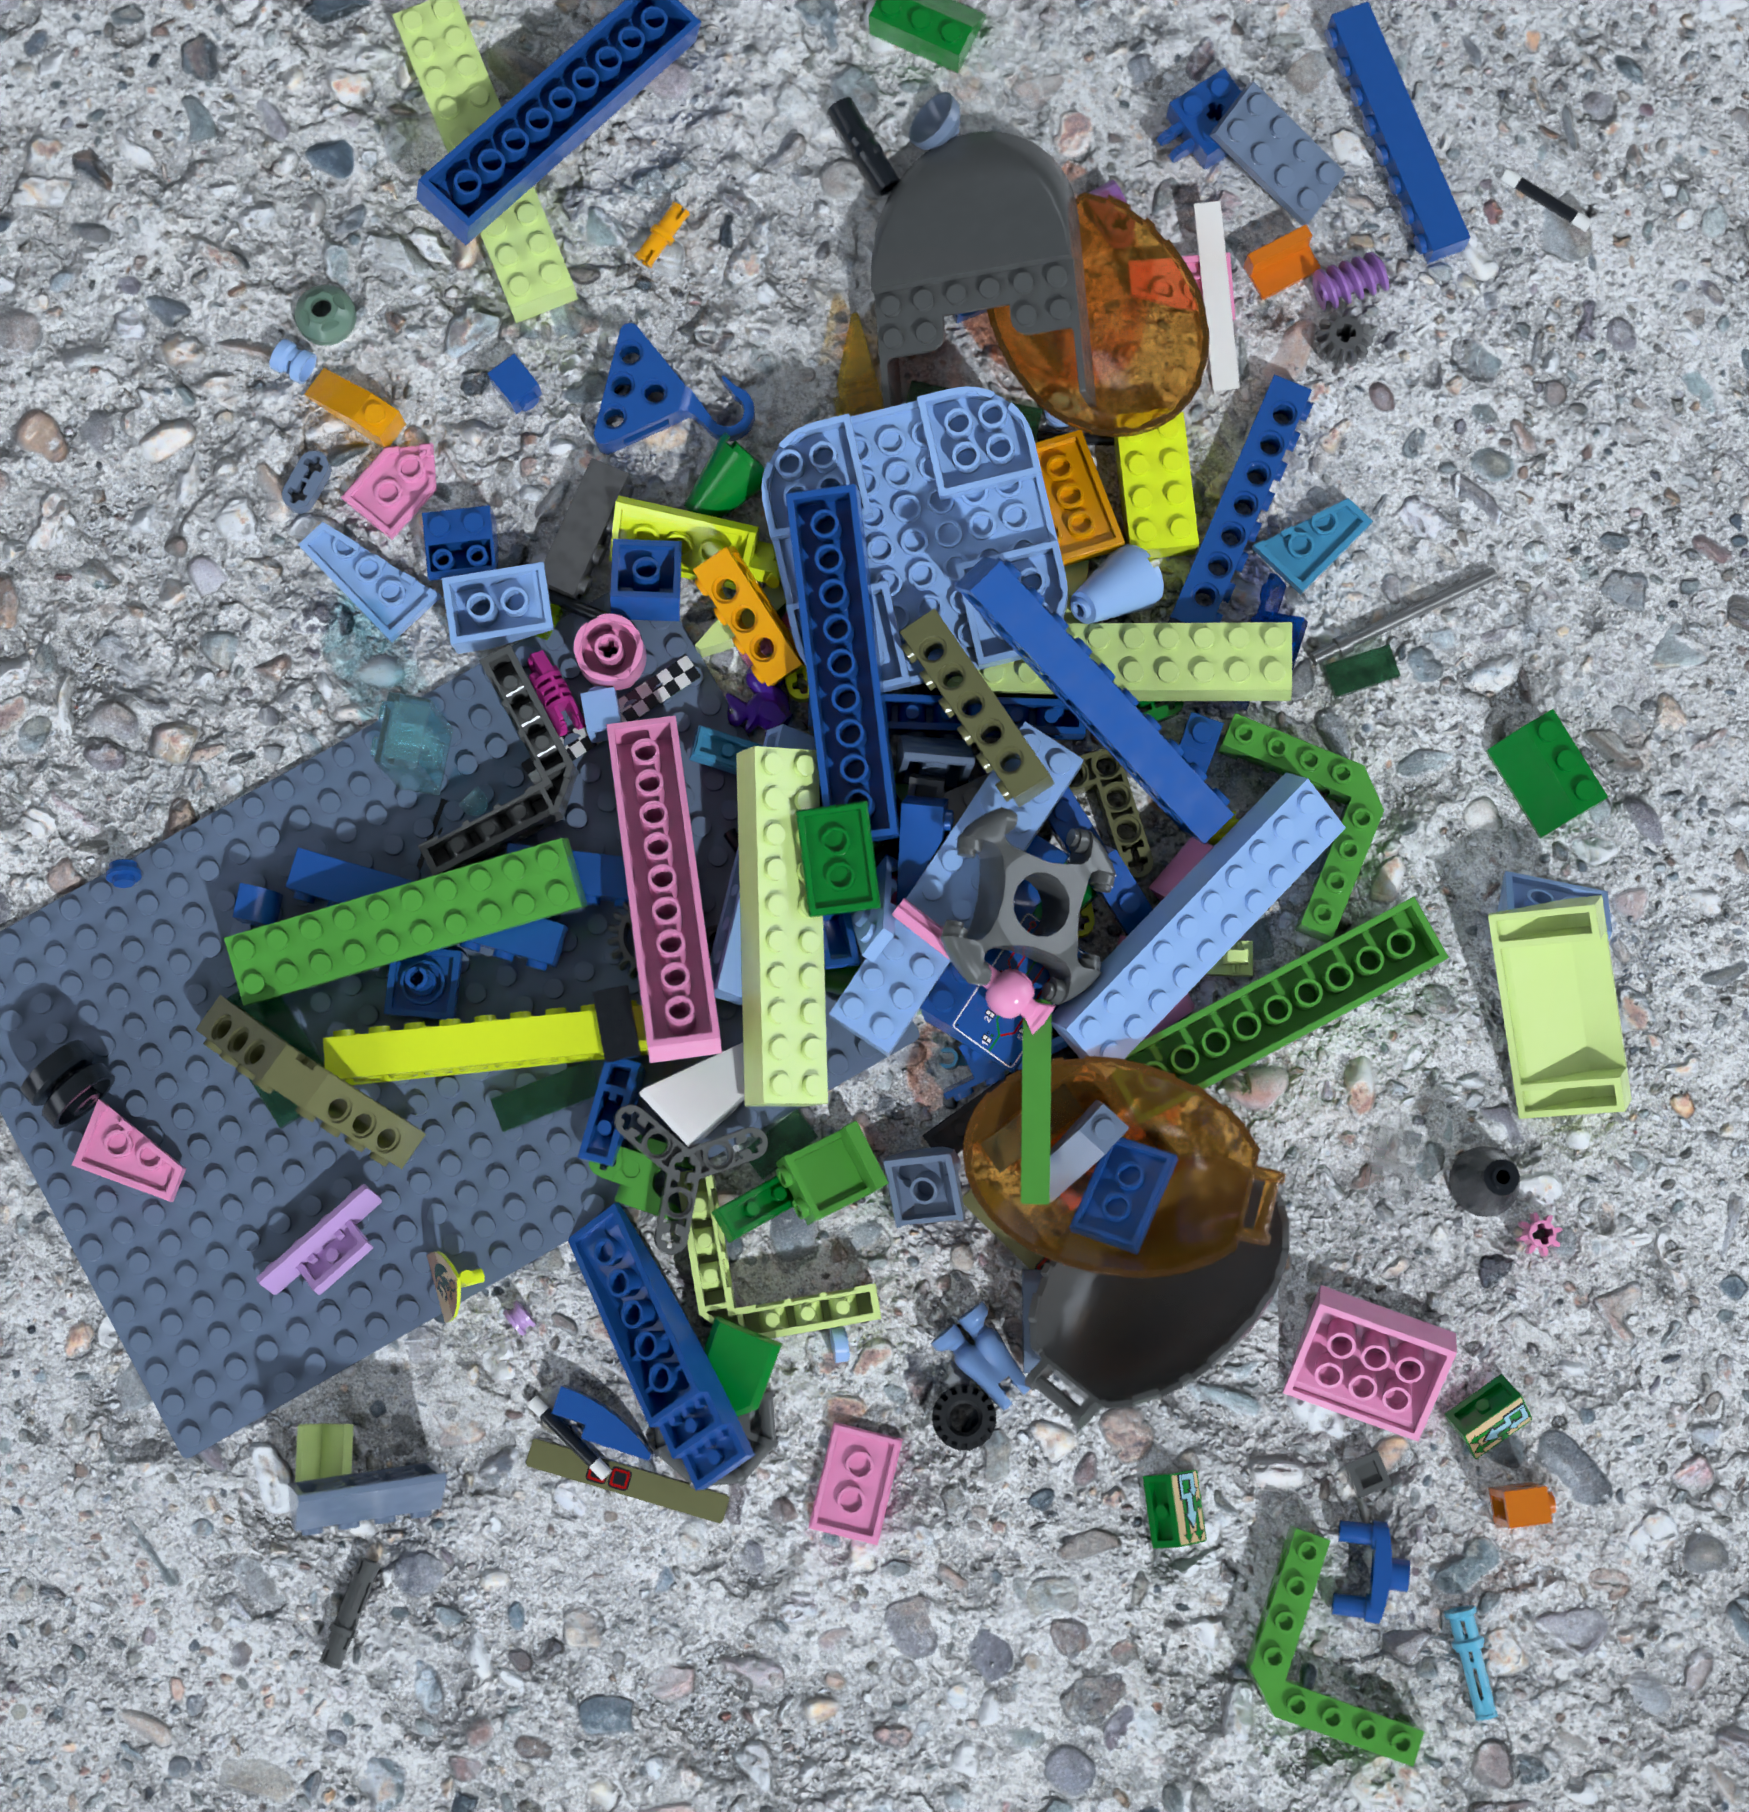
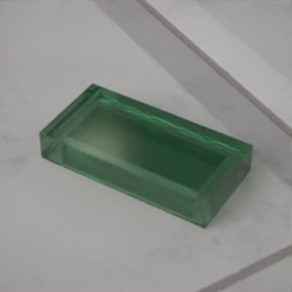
M1390 644L1326 664L1323 667L1334 699L1399 679L1401 676Z
M796 1109L765 1133L768 1140L766 1152L761 1157L749 1161V1163L759 1176L765 1180L778 1168L776 1162L783 1156L807 1147L819 1137ZM760 1139L756 1140L746 1149H750L752 1153L756 1152L755 1145L760 1143Z

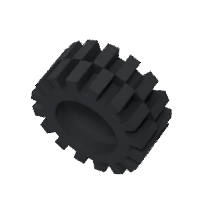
M968 1385L954 1386L943 1392L935 1402L932 1413L933 1427L939 1439L947 1446L960 1451L974 1450L984 1445L992 1436L996 1427V1410L991 1399L980 1389ZM963 1403L972 1405L978 1413L976 1426L968 1432L956 1430L950 1422V1414L953 1408Z

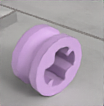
M516 1300L513 1303L514 1307L511 1310L505 1309L503 1314L516 1331L524 1336L528 1326L534 1327L537 1324L523 1305Z

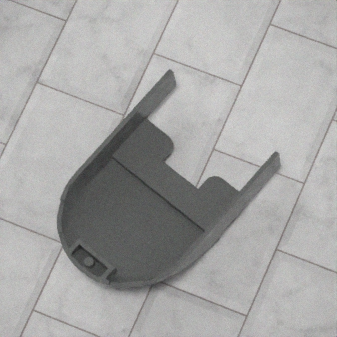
M968 133L949 139L943 145L930 149L908 168L894 187L883 207L874 237L871 260V291L874 293L883 407L888 408L903 404L899 358L937 350L945 340V316L1007 305L1010 306L1012 326L1023 335H1033L1062 329L1073 330L1079 392L1089 408L1096 407L1078 208L1072 186L1066 174L1053 157L1041 147L1027 139L1009 133Z

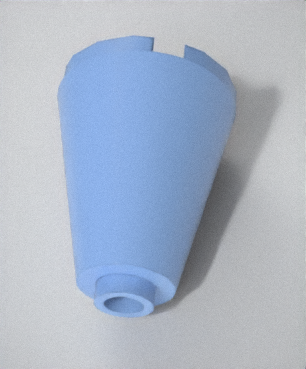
M1129 544L1113 551L1071 596L1070 606L1074 617L1084 624H1091L1152 608L1163 596L1164 583L1159 567L1153 568L1148 560L1151 555L1137 545Z

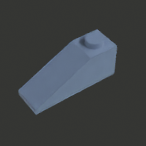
M1095 1100L1050 1149V1203L1099 1161L1129 1129L1104 1103Z

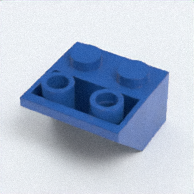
M490 505L422 513L429 581L498 569L499 546L496 517Z

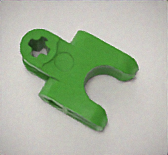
M639 1134L636 1137V1141L640 1143L643 1135ZM649 1137L647 1147L651 1153L658 1155L665 1151L667 1143ZM633 1146L632 1150L620 1147L615 1166H608L606 1171L602 1170L603 1164L588 1161L589 1167L594 1174L620 1184L614 1199L615 1202L658 1216L661 1198L655 1190V1179L661 1169L636 1147ZM683 1157L682 1162H676L675 1166L684 1169H694V1165L688 1164V1157ZM668 1202V1207L672 1212H681L678 1206ZM667 1215L664 1216V1219L670 1221H679V1219H674Z

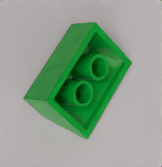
M876 0L869 14V34L959 73L986 19V14L955 0Z
M1554 709L1522 726L1486 750L1487 755L1540 839L1598 806L1608 798L1605 790Z

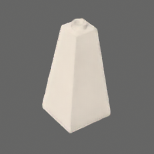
M743 1043L654 1083L639 1092L642 1098L689 1148L701 1143L745 1101Z

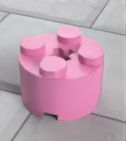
M617 614L599 615L597 618L581 626L574 640V654L583 676L594 686L614 687L615 691L628 689L633 686L644 671L647 654L642 637L632 622ZM612 647L616 649V654H612L610 657L605 656L604 652H610Z

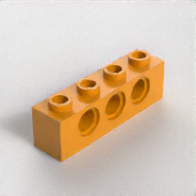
M735 546L723 548L693 569L697 576L694 580L696 586L704 596L709 595L716 606L713 608L716 617L724 626L728 624L735 635L732 637L733 643L741 654L748 655L753 663L751 670L760 683H766L768 687L776 685L805 666L796 649L793 636ZM728 579L733 581L736 586V594L731 599L726 597L723 592V585ZM745 609H750L755 615V623L751 628L745 626L742 622V613ZM764 638L770 639L774 645V652L770 657L765 656L760 649V644Z

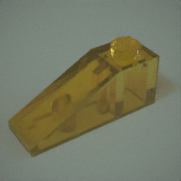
M858 312L851 313L836 384L837 397L832 398L836 416L849 413L851 417L884 409L883 398Z

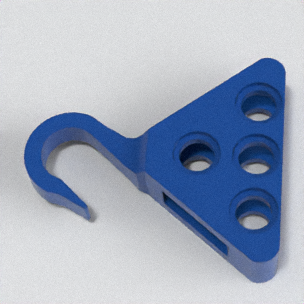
M627 323L621 327L594 430V438L599 451L610 455L690 418L698 422L715 439L719 440L723 433L726 432L731 437L727 442L736 441L746 436L754 425V404L752 398L744 389L737 387L722 375V383L734 400L743 407L744 415L733 426L725 427L717 424L691 388L681 381L638 326L633 323ZM634 353L639 355V359L634 363H625L623 361V358L628 354ZM621 385L631 387L630 392L625 395H618L615 393V390ZM661 392L664 394L663 399L659 402L647 400L651 393ZM619 416L623 418V422L617 427L607 425V421L611 417Z

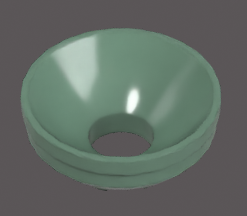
M332 285L312 287L305 291L296 303L295 321L297 328L304 338L315 345L332 346L342 342L351 334L356 324L357 316L354 303L338 287ZM322 300L328 301L331 304V311L328 315L317 317L312 313L315 303Z

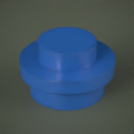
M119 859L110 862L109 869L106 871V880L118 888L132 887L142 878L137 862L129 859Z

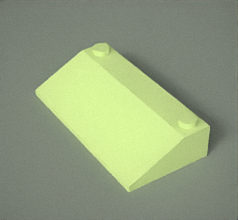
M1602 895L1562 899L1488 914L1519 1119L1625 1112L1632 1098Z

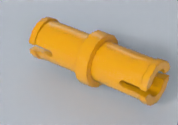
M675 201L671 203L670 208L659 223L653 224L649 229L651 234L638 252L634 254L638 261L642 259L641 263L650 269L665 247L672 245L675 240L673 236L686 218L690 216L686 209L681 210L683 206Z

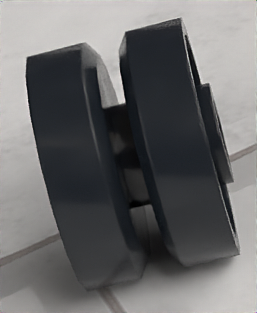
M81 1040L71 1041L55 1050L33 1069L21 1086V1093L33 1106L44 1105L42 1116L55 1129H61L70 1125L90 1111L96 1105L98 1099H102L115 1082V1076L103 1063L92 1064L94 1053Z

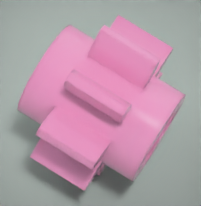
M1537 1212L1530 1213V1223L1518 1222L1519 1227L1523 1230L1522 1236H1518L1516 1241H1524L1527 1245L1525 1249L1526 1254H1531L1538 1248L1541 1256H1548V1246L1560 1247V1243L1555 1239L1556 1233L1561 1232L1562 1228H1555L1551 1224L1552 1215H1547L1540 1221ZM1537 1230H1544L1545 1236L1540 1239H1534L1532 1233Z

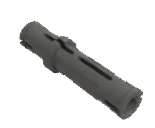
M364 1557L358 1558L335 1622L330 1623L329 1630L331 1632L319 1660L320 1663L336 1669L342 1668L352 1638L355 1639L358 1634L356 1627L370 1594L374 1579L381 1566L380 1563Z

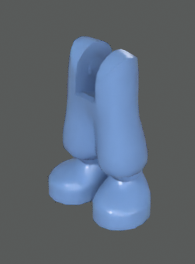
M981 1301L957 1320L962 1328L974 1339V1345L968 1343L955 1323L947 1327L930 1344L936 1351H952L956 1365L977 1383L1004 1411L1012 1405V1402L1007 1397L1006 1392L998 1386L1001 1381L1008 1376L1010 1382L1023 1395L1030 1388L1025 1385L1026 1377L1012 1358L1000 1334L995 1329L988 1328L985 1325L984 1321L988 1315V1307Z

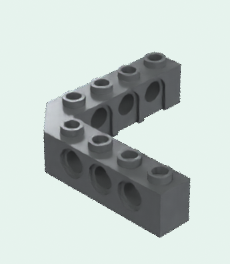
M510 644L479 661L500 697L501 703L511 718L520 739L529 752L542 781L525 789V794L502 806L500 804L493 806V811L472 822L468 820L462 822L463 826L441 838L436 836L418 845L433 876L481 862L506 849L508 843L516 844L564 818L578 771Z

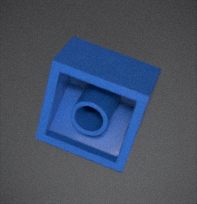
M613 539L610 590L611 614L623 616L628 620L680 621L682 541Z

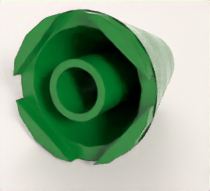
M724 432L687 497L684 506L691 512L723 518L762 490V478L765 468L737 441H734L731 445L727 443L731 437Z

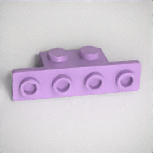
M362 1184L358 1189L352 1191L333 1211L323 1216L319 1223L309 1232L297 1239L292 1247L276 1261L271 1262L257 1276L256 1280L265 1289L277 1295L301 1274L311 1289L318 1295H321L374 1248L357 1224L381 1204L382 1199L367 1185Z

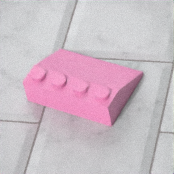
M1320 1285L1308 1314L1283 1393L1419 1441L1457 1354L1456 1333Z

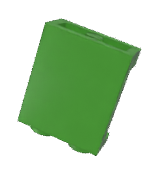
M857 1120L795 1153L783 1156L776 1162L778 1167L776 1169L777 1177L784 1188H789L794 1198L792 1201L794 1211L801 1220H805L807 1226L889 1184Z

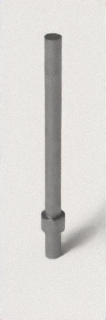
M1490 567L1349 635L1343 633L1333 638L1332 643L1311 652L1310 658L1314 665H1318L1337 655L1343 657L1353 652L1354 647L1497 580V573L1493 567Z

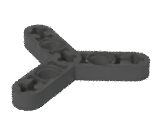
M636 1105L622 1106L616 1111L613 1119L617 1132L666 1173L655 1227L654 1242L661 1252L669 1255L680 1253L688 1242L699 1179L757 1159L766 1152L768 1146L767 1136L762 1130L755 1127H747L687 1148ZM633 1112H636L638 1114L636 1122L641 1127L645 1128L647 1122L653 1126V1128L643 1134L640 1143L634 1139L640 1134L632 1127L626 1130L623 1129L622 1125L625 1122L621 1117L623 1113L631 1115ZM657 1133L663 1135L667 1140V1148L658 1155L651 1153L647 1147L649 1137ZM748 1133L752 1137H759L760 1143L755 1145L756 1152L752 1153L750 1149L739 1150L737 1153L740 1155V1159L735 1160L734 1149L728 1142L729 1139L734 1138V1145H738L747 1141L746 1134ZM714 1145H722L728 1155L727 1160L718 1166L710 1163L708 1159V1152ZM683 1157H688V1164L694 1165L693 1172H686L684 1183H691L690 1191L680 1186L670 1187L672 1179L679 1182L680 1171L675 1169L676 1162H682ZM675 1192H681L687 1198V1207L680 1213H674L668 1207V1199ZM665 1215L674 1219L685 1218L683 1226L676 1223L675 1234L680 1236V1242L673 1243L672 1248H667V1242L661 1240L662 1234L669 1233L671 1222H664Z

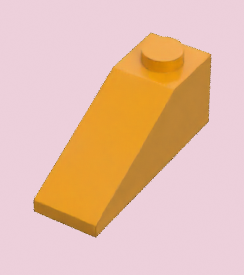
M325 368L322 369L304 394L305 397L383 449L391 446L406 425L401 413L366 389Z

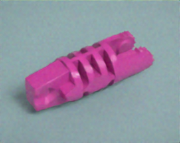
M543 650L531 654L527 661L532 673L529 675V679L542 705L545 707V711L558 736L561 737L568 732L567 724L561 713L565 710L576 729L585 728V719L574 697L571 695L565 680L562 678L557 665H551Z

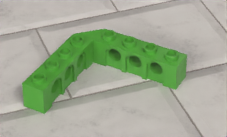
M1235 713L1229 723L1218 753L1234 760L1241 758L1263 767L1262 771L1266 773L1273 771L1282 776L1285 773H1290L1308 778L1317 790L1327 794V798L1345 804L1339 820L1346 828L1327 848L1325 853L1327 859L1319 876L1313 883L1315 889L1308 905L1302 911L1295 928L1300 933L1327 943L1334 937L1383 815V806L1364 765Z
M1290 1525L1245 1663L1268 1711L1276 1718L1414 1767L1425 1732L1420 1727L1398 1718L1392 1720L1373 1712L1365 1706H1361V1708L1339 1700L1334 1695L1327 1693V1696L1305 1688L1298 1682L1287 1679L1331 1541L1325 1537Z

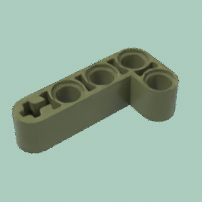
M1106 749L1079 756L1084 759L1078 771L1082 780L1078 784H1070V790L1074 795L1091 790L1095 791L1112 847L1117 850L1135 881L1139 883L1145 880L1152 870L1153 857L1125 769ZM1101 760H1107L1113 764L1115 771L1108 775L1101 774L1097 770L1096 764ZM1113 792L1119 793L1123 796L1125 804L1121 807H1113L1108 803L1106 796ZM1121 825H1129L1135 831V837L1131 840H1124L1119 837L1117 828ZM1137 845L1140 847H1136L1134 851L1136 861L1144 863L1140 872H1137L1135 867L1129 868L1132 861L1130 849Z

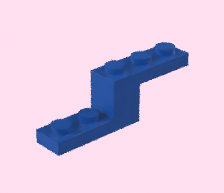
M1068 786L1048 816L1047 822L1067 854H1069V857L1071 851L1066 844V837L1070 829L1089 830L1100 841L1114 866L1117 877H1115L1114 887L1111 888L1110 893L1095 892L1102 896L1122 930L1128 936L1153 908L1117 850L1103 843ZM1088 881V885L1093 889L1094 886L1090 885Z

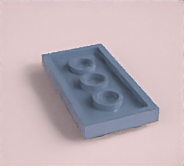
M1254 81L1245 86L1209 134L1301 226L1309 224L1346 174Z

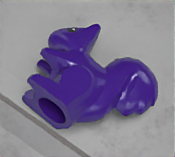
M750 666L746 671L745 680L754 695L746 703L738 697L727 693L725 695L728 701L727 718L730 725L734 727L740 726L747 721L745 727L747 734H750L757 726H760L765 730L766 737L767 730L781 724L788 725L793 714L790 712L789 699L780 688L785 683V679L776 685L768 687L766 683L762 684L757 680Z

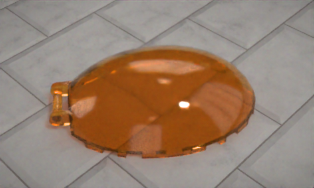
M1084 192L1077 196L1076 202L1079 216L1097 406L1089 408L1079 392L1075 341L1072 329L1023 335L1012 326L1009 305L987 309V313L998 348L1008 368L1027 394L1046 412L1071 427L1093 435L1108 437L1135 436L1155 430L1174 419L1192 401L1201 386L1208 363L1210 341L1206 308L1197 282L1186 262L1169 239L1166 241L1156 230L1155 224L1148 217L1144 220L1131 210V205L1111 195L1105 198Z
M1085 1056V1058L1065 1060L1061 1057L1052 1059L1050 1149L1095 1100L1104 1103L1129 1127L1122 1136L1123 1138L1177 1155V1164L1138 1255L1073 1233L1070 1230L1069 1226L1098 1161L1052 1203L1048 1205L1021 1203L1022 1069L1007 1076L1006 1080L992 1092H987L974 1109L968 1122L964 1136L963 1160L965 1175L975 1199L990 1220L1007 1236L1035 1254L1068 1267L1092 1273L1120 1277L1152 1278L1182 1274L1213 1264L1234 1252L1240 1240L1258 1245H1270L1271 1235L1268 1234L1279 1184H1284L1286 1174L1281 1171L1258 1166L1260 1148L1247 1130L1245 1123L1226 1104H1221L1207 1094L1205 1089L1176 1078L1175 1074L1142 1063L1112 1057ZM1256 1179L1265 1181L1253 1230L1245 1228L1244 1224Z

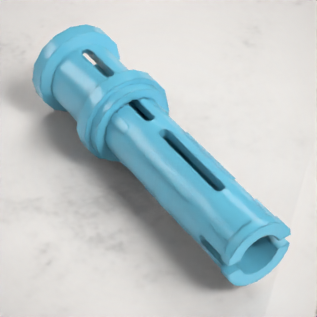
M1464 1605L1444 1611V1616L1450 1621L1454 1641L1451 1643L1452 1648L1455 1649L1456 1653L1460 1654L1475 1712V1720L1483 1721L1498 1716L1495 1708L1481 1651L1485 1641L1484 1637L1479 1635L1474 1616L1477 1612L1476 1606ZM1461 1621L1465 1623L1467 1634L1463 1631ZM1470 1651H1472L1473 1658H1470ZM1473 1668L1477 1670L1483 1696L1479 1695Z

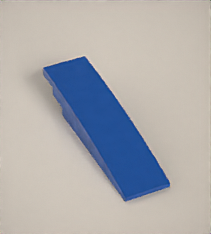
M619 1203L612 1204L569 1237L568 1242L649 1428L659 1427L672 1459L682 1458L695 1490H705L755 1454L703 1347L657 1264Z

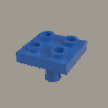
M440 949L389 964L384 1014L433 1020L456 1018L463 952Z

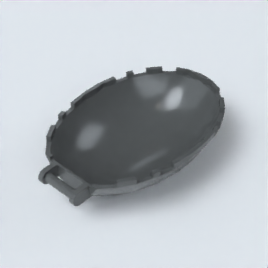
M1195 1152L1177 1155V1164L1138 1255L1073 1233L1069 1227L1057 1243L1059 1248L1049 1263L1045 1262L1040 1272L1042 1275L1036 1293L1032 1295L1028 1314L1030 1348L1040 1358V1362L1027 1375L1025 1385L1033 1391H1040L1071 1417V1423L1080 1429L1100 1409L1135 1406L1164 1397L1183 1388L1214 1367L1232 1351L1252 1330L1272 1301L1283 1278L1290 1250V1223L1284 1200L1274 1183L1260 1169L1238 1157L1217 1152V1156H1196ZM1054 1373L1085 1401L1081 1405L1077 1404L1050 1382L1048 1378Z

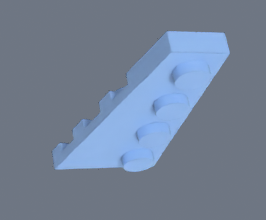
M324 522L298 544L309 558L391 643L441 598V595L435 590L421 584L414 577L404 571H400L376 554L374 555L354 540Z

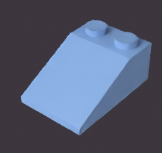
M544 562L442 578L450 642L457 654L492 649L554 630Z

